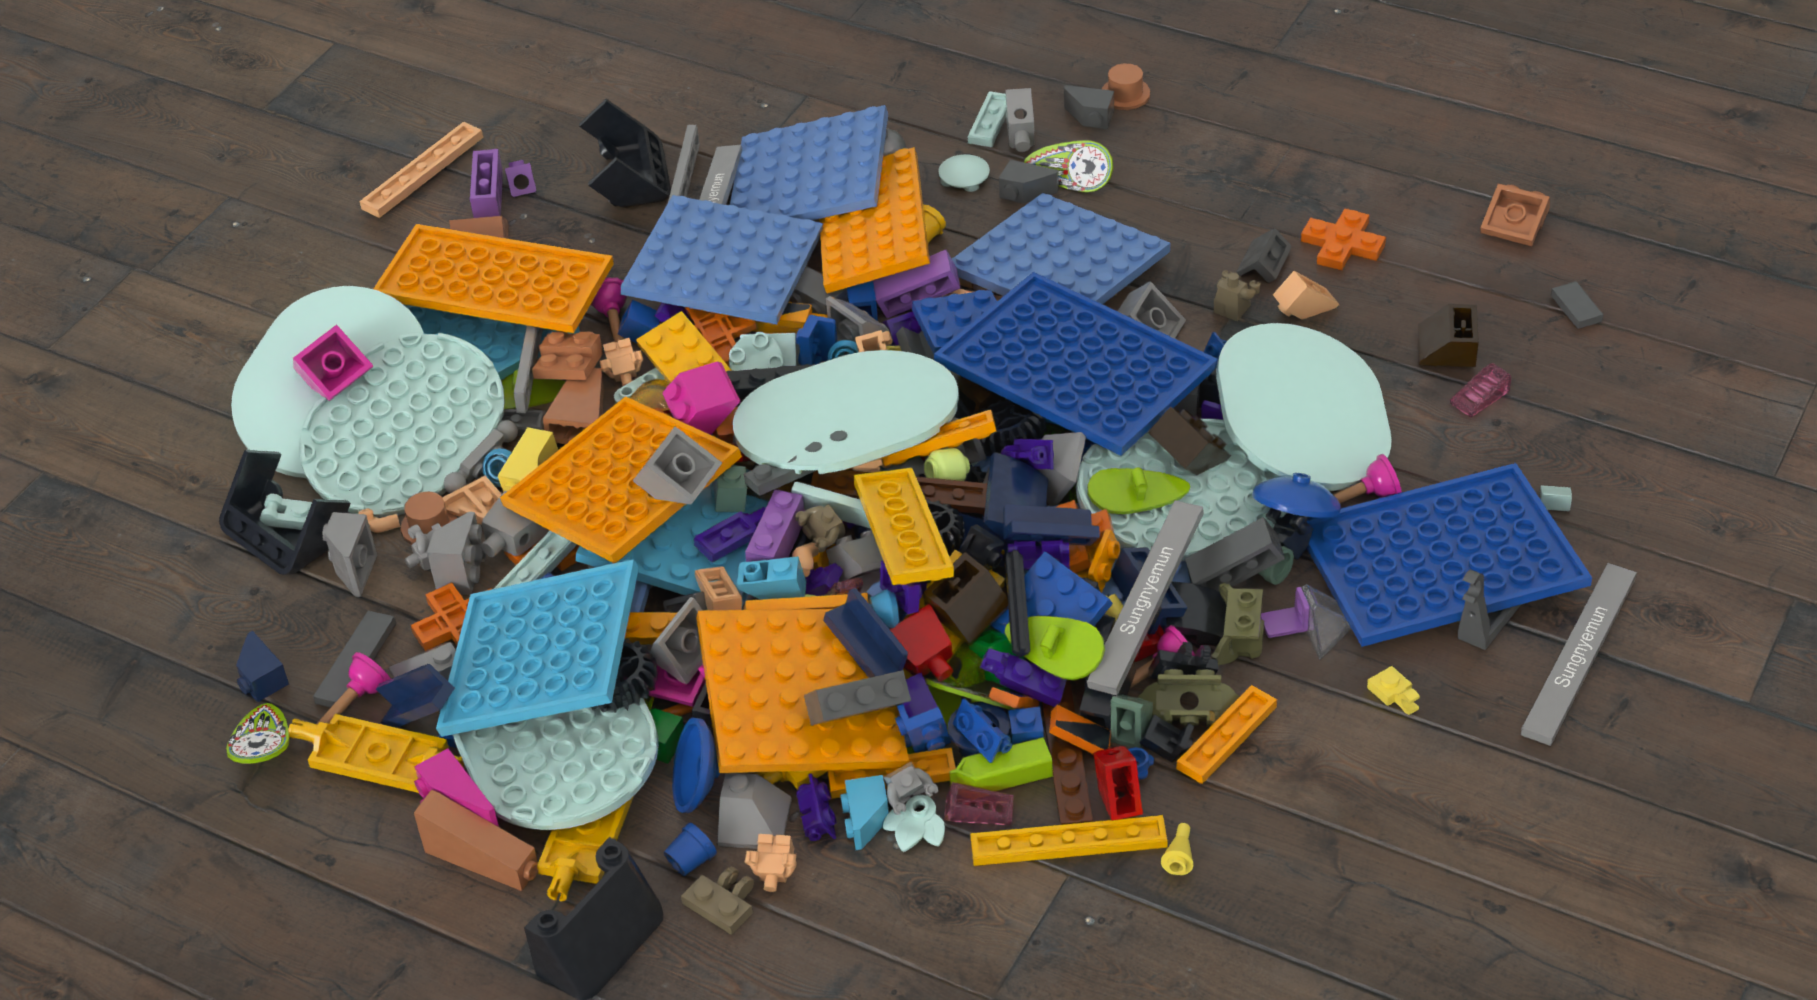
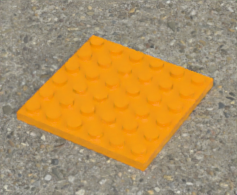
M625 396L503 494L500 500L504 507L612 563H616L686 505L684 503L657 500L633 482V479L675 426L722 462L704 488L708 487L716 478L728 470L742 455L738 447Z
M832 609L698 611L696 620L719 773L900 768L909 763L904 735H901L895 720L896 717L900 716L897 706L811 726L804 699L805 694L818 689L869 678L823 621L825 613Z

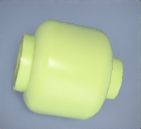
M957 448L935 450L930 453L924 463L926 478L965 481L966 475L970 470L968 458Z

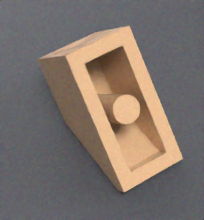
M1293 271L1273 294L1280 303L1277 307L1288 317L1294 315L1301 320L1335 309L1339 305L1325 287L1296 271Z

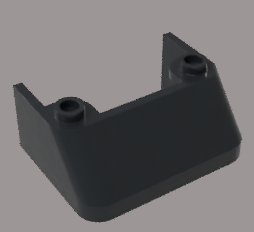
M605 99L579 123L580 128L598 140L600 154L605 159L612 160L588 182V186L603 195L616 207H629L664 201L670 196L671 186L663 144L660 138L652 130L614 103Z
M244 450L219 517L220 528L226 535L279 574H296L329 550L327 542L323 540V527L325 524H328L333 512L347 513L351 503L348 500L313 499L302 530L267 526L260 521L262 510L265 509L266 496L277 494L283 499L282 488L272 480L282 454L275 451Z

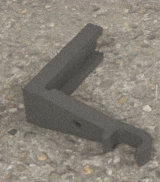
M1469 570L1463 578V581L1470 583V586L1462 598L1465 600V605L1458 629V639L1486 650L1521 605L1487 613L1484 597V575L1474 570Z

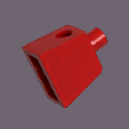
M927 604L919 612L912 614L890 629L908 652L904 668L911 675L914 676L922 673V676H925L932 672L936 679L941 682L953 673L952 667L947 663V660L953 655L952 643L930 604Z
M1125 746L1094 752L1098 790L1110 819L1114 821L1142 815L1143 810L1136 758ZM1117 792H1123L1125 796L1118 799Z

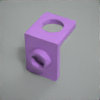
M523 160L510 162L509 168H505V174L507 175L511 196L515 197L535 192L536 186L530 163L524 164ZM520 174L525 175L529 180L528 187L522 190L514 185V178Z
M1296 587L1295 607L1261 613V620H1264V630L1268 638L1308 631L1309 605L1301 587Z

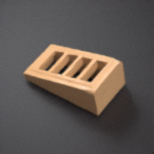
M723 566L695 570V578L700 591L704 592L708 610H742V596Z

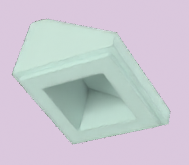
M1541 485L1540 500L1547 510L1570 511L1572 501L1571 488Z

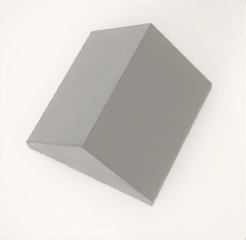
M692 597L687 600L656 639L650 651L657 665L684 684H688L698 671V668L703 664L696 620L698 611L703 610L695 598Z

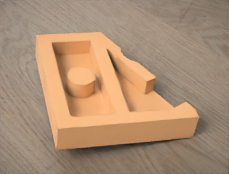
M483 476L442 498L448 513L460 517L467 512H475L477 523L482 525L483 518L501 496V492L486 476Z

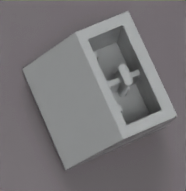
M467 512L433 532L427 556L436 589L453 583L460 594L470 595L472 594L474 584L479 582L480 564L485 562L486 554L481 548L482 527L481 524H477L475 512Z

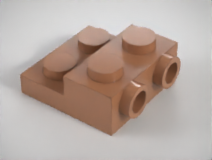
M1498 184L1480 227L1481 233L1533 246L1539 229H1542L1550 209V197L1538 191L1530 192L1519 189L1514 185Z
M563 331L548 333L539 346L541 357L532 368L533 378L586 380L603 355L600 334H594L589 331L569 334Z

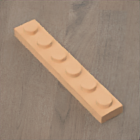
M462 122L359 201L361 209L378 218L382 217L483 138L482 130Z

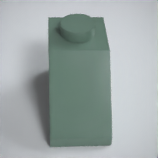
M731 466L713 481L715 512H745L747 485L745 484L743 474L746 473V466Z
M1127 695L1113 696L1111 699V742L1131 748H1142L1143 745L1139 742L1148 721L1153 716V702Z

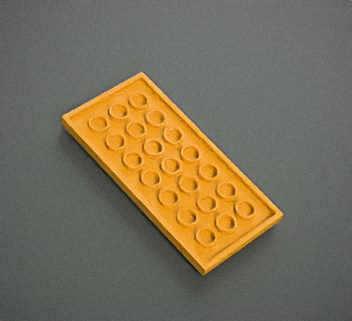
M915 147L899 149L893 154L883 156L877 207L819 219L820 223H823L820 238L823 285L827 294L930 264L918 156Z
M416 224L373 289L395 298L404 305L574 333L614 262L611 255Z

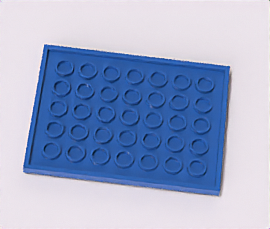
M1035 272L1027 276L934 353V361H937L948 370L1074 433L1082 432L1086 439L1120 456L1145 435L1170 407L1174 408L1217 368L1218 359Z
M1516 463L1341 508L1340 514L1335 517H1310L1307 521L1313 528L1307 550L1361 647L1461 621L1465 600L1462 598L1470 586V583L1463 581V578L1469 570H1474L1484 575V597L1487 613L1591 586L1592 576Z

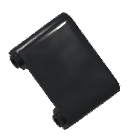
M611 837L596 852L597 865L606 872V875L567 916L555 910L542 911L534 916L524 927L536 976L579 1000H587L597 995L658 928L664 916L659 899L627 847Z

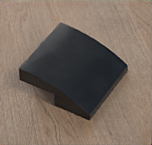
M1171 582L1188 608L1183 617H1166V628L1172 625L1182 635H1197V643L1219 644L1224 635L1227 607L1220 592L1201 585Z

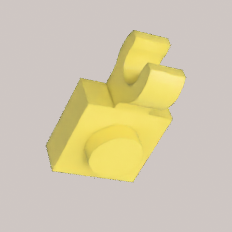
M1393 666L1368 679L1367 688L1387 706L1395 702L1408 715L1419 710V706L1414 703V701L1420 698L1419 694L1412 689V683Z

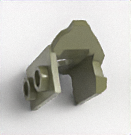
M1224 582L1219 585V592L1227 605L1224 635L1211 656V659L1218 660V666L1233 662L1239 656L1250 657L1251 659L1259 657L1262 653L1264 620H1261L1263 589H1235Z
M1176 669L1165 670L1164 674H1158V682L1147 686L1143 693L1138 695V698L1153 702V715L1155 714L1171 725L1172 721H1180L1181 725L1190 723L1193 726L1199 725V722H1206V726H1211L1240 697L1230 686L1221 683V675H1215L1213 670H1197L1196 675H1183L1182 670ZM1191 692L1198 697L1199 702L1194 709L1187 710L1181 706L1180 698L1184 693Z

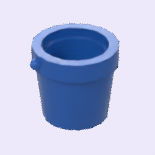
M688 823L682 828V832L666 848L663 854L678 873L686 876L705 861L711 860L717 854V851L710 839L696 825Z

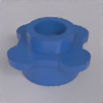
M1134 747L1128 749L1136 758L1138 778H1147V770L1149 766L1154 764L1153 756L1142 748Z

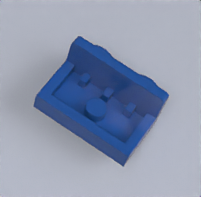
M809 315L803 328H799L796 335V344L799 345L800 349L799 365H817L822 361H828L830 348L838 342L836 321L834 319Z
M903 703L897 705L900 716L896 717L895 720L901 735H904L906 748L912 746L914 752L918 753L943 749L945 745L951 743L939 707L908 718Z

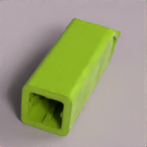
M1044 738L1014 744L1007 753L997 752L993 763H990L981 753L964 757L955 770L949 771L951 793L958 791L970 797H976L1053 777L1052 758Z

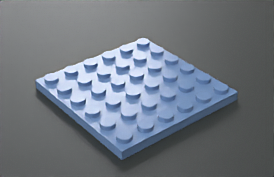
M872 106L861 111L846 112L829 118L823 117L816 121L801 122L793 126L774 128L770 131L751 133L742 137V152L734 179L730 205L810 220L877 207L888 120L886 106Z
M1042 193L953 257L952 260L957 267L959 278L1002 296L1006 295L1032 272H1035L1098 303L1104 304L1170 252V242L1139 231L1134 227L1116 222L1113 219L1098 215L1093 211L1085 210L1070 202H1065L1049 194Z
M672 195L621 284V295L777 325L820 239L823 223L810 219L793 218L783 214L777 215L760 210L740 208L734 205H724L707 200L702 201L685 196Z

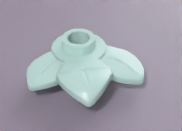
M913 796L906 802L905 812L901 811L900 815H896L891 810L885 817L883 829L895 831L896 841L902 852L912 848L922 838L937 847L943 841L945 835L944 821L936 814V805L929 796ZM925 806L924 810L920 812L915 811L917 807Z

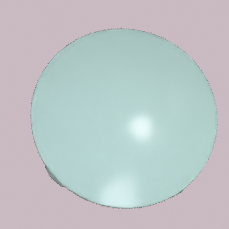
M964 154L946 159L940 165L938 172L940 183L943 186L964 188L968 192L978 190L979 184L987 179L990 169L984 159Z
M763 332L750 334L741 338L730 350L729 366L732 371L784 366L783 350L776 340Z

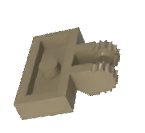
M732 866L728 867L719 876L717 883L701 875L681 895L682 904L732 935L753 914L752 905L743 899L752 891L755 881L749 876H744L735 885L731 893L728 889L738 878V869Z

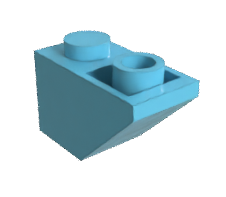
M799 557L739 563L737 587L739 590L760 600L805 597L806 579Z
M883 775L845 780L846 793L840 794L843 813H849L850 818L845 819L847 838H854L856 850L863 849L883 827L884 819L889 813Z

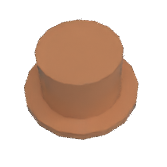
M1123 63L1109 70L1108 82H1106L1102 89L1114 91L1115 109L1131 110L1147 103L1150 99V88L1143 82L1141 68L1137 65Z
M430 491L420 492L410 497L405 503V517L401 522V534L405 541L412 545L416 542V538L412 539L409 536L408 529L418 524L422 532L427 534L432 530L431 526L439 523L442 527L457 519V516L447 512L445 502L439 494Z

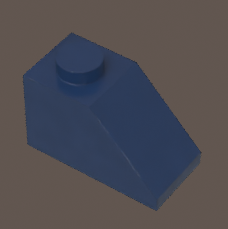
M254 631L249 632L236 664L240 676L237 679V683L245 695L250 693L259 702L289 685L283 664Z

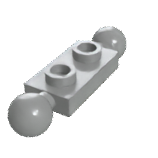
M509 420L501 421L497 428L460 464L459 472H452L445 477V490L448 493H452L469 484L474 478L479 479L483 475L482 467L486 455L492 450L504 449L502 447L503 442H511L517 437L518 429L516 424Z

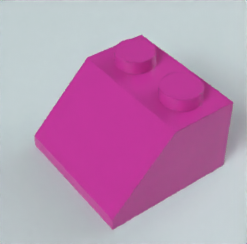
M337 324L293 357V368L311 389L329 401L373 368L372 363Z
M718 361L679 373L662 393L674 419L709 435H712L740 403V399L723 364Z

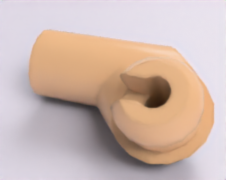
M370 508L358 512V514L367 515L370 530L374 533H381L400 527L397 514L378 518L374 517L373 511Z
M813 542L797 547L792 554V557H799L805 577L810 575V569H813L814 566L813 557L819 553L818 547Z

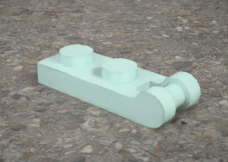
M269 494L266 496L265 509L262 510L260 521L267 526L302 530L312 502L282 499L277 494Z

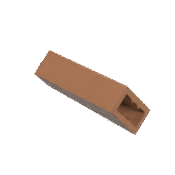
M593 368L586 380H566L543 417L544 431L553 432L556 443L567 444L603 414L604 389L601 368Z
M431 790L415 810L414 816L425 853L520 891L525 888L529 881L536 877L538 861L534 847L437 791Z

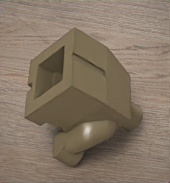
M1224 270L1222 278L1217 282L1218 290L1214 299V313L1238 321L1251 306L1250 299L1260 293V282L1256 284V281L1252 280L1249 283L1248 289L1247 283L1240 281L1237 273L1230 271L1228 274V270Z
M829 504L825 507L819 505L809 508L804 512L799 511L796 513L795 520L798 521L800 526H803L802 531L808 539H813L812 542L818 547L819 553L824 552L826 548L835 544L837 539L844 537L845 528L843 522Z

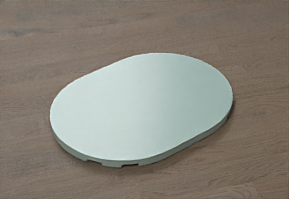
M339 286L308 294L287 307L272 323L243 367L234 386L231 403L233 421L238 436L247 449L280 452L282 455L276 471L293 477L306 478L299 455L302 425L309 411L321 395L311 389L293 368V357L336 324L362 353L379 342L385 343L399 338V335L413 332L424 334L416 317L401 302L374 289L357 286Z
M1283 323L1251 326L1236 333L1225 343L1219 355L1216 368V379L1224 424L1233 443L1236 446L1239 445L1248 454L1247 459L1263 471L1268 469L1279 476H1293V473H1304L1311 476V481L1323 485L1327 490L1337 491L1360 483V479L1366 477L1368 466L1376 460L1378 455L1384 454L1388 458L1392 439L1379 382L1365 361L1349 347L1319 331Z
M413 332L399 335V338L385 343L379 342L363 353L372 363L373 368L329 401L321 396L314 404L302 425L299 455L306 478L323 499L348 500L351 503L348 512L352 514H358L360 510L367 508L372 509L374 517L405 514V503L415 494L430 491L442 496L446 492L444 488L445 477L452 472H459L460 464L497 428L498 424L502 421L505 401L502 382L494 364L480 349L452 335Z
M876 350L848 354L778 377L751 392L741 402L733 418L734 438L740 451L759 465L767 464L782 469H795L796 474H801L802 470H818V474L846 470L908 449L938 434L940 427L945 423L951 422L957 412L959 400L958 386L954 376L947 368L937 361L919 354L893 350ZM835 431L847 432V438L842 441H833L830 439V435ZM812 442H820L822 444V448L819 451L808 452L805 450ZM797 456L796 460H794L793 462L787 463V462L790 461L793 457Z
M1201 419L1208 426L1206 429L1212 435L1213 433L1216 434L1227 444L1224 449L1231 455L1227 461L1199 475H1195L1182 467L1147 432L1122 456L1098 444L1092 445L1083 456L1076 480V495L1081 509H1089L1091 514L1102 511L1091 502L1087 494V485L1092 475L1100 470L1109 468L1134 469L1139 467L1142 470L1162 472L1187 481L1190 484V491L1178 501L1202 506L1204 514L1183 556L1182 561H1186L1185 558L1262 517L1273 528L1274 524L1272 521L1266 518V514L1271 508L1256 501L1252 494L1255 486L1261 482L1279 477V475L1268 469L1263 471L1247 459L1248 454L1231 440L1224 420ZM1173 503L1139 513L1123 515L1109 513L1115 538L1120 543V548L1148 547L1151 550ZM1281 511L1280 517H1283L1286 512Z
M640 698V705H629L628 711L623 707L618 708L616 713L612 709H608L603 713L599 707L594 710L589 707L453 734L457 749L469 776L492 804L496 816L514 825L539 830L572 828L595 821L615 811L629 801L644 785L654 768L658 754V735L655 722L643 698Z

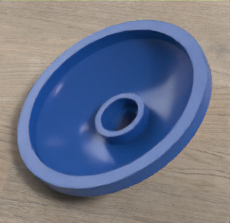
M1293 473V476L1275 477L1261 482L1253 489L1252 496L1256 501L1282 512L1306 517L1330 518L1338 516L1341 511V504L1338 499L1323 485L1311 481V476L1304 473Z
M691 718L684 726L674 759L672 777L673 799L677 810L680 813L687 814L700 806L711 791L715 778H718L720 775L715 740L709 726L701 718Z

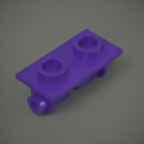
M1014 439V445H1008L1001 451L1002 455L1022 461L1034 469H1054L1053 440Z
M1063 539L1059 541H1041L1042 546H1035V541L1017 542V540H1014V544H1008V552L1018 550L1023 555L1024 571H1029L1044 552H1047L1070 569L1069 542H1063Z
M810 773L808 774L810 784L800 785L796 793L800 812L804 815L801 818L805 836L811 841H817L821 838V835L828 833L833 839H836L834 825L837 824V820L828 802L831 799V793L824 782L820 783Z

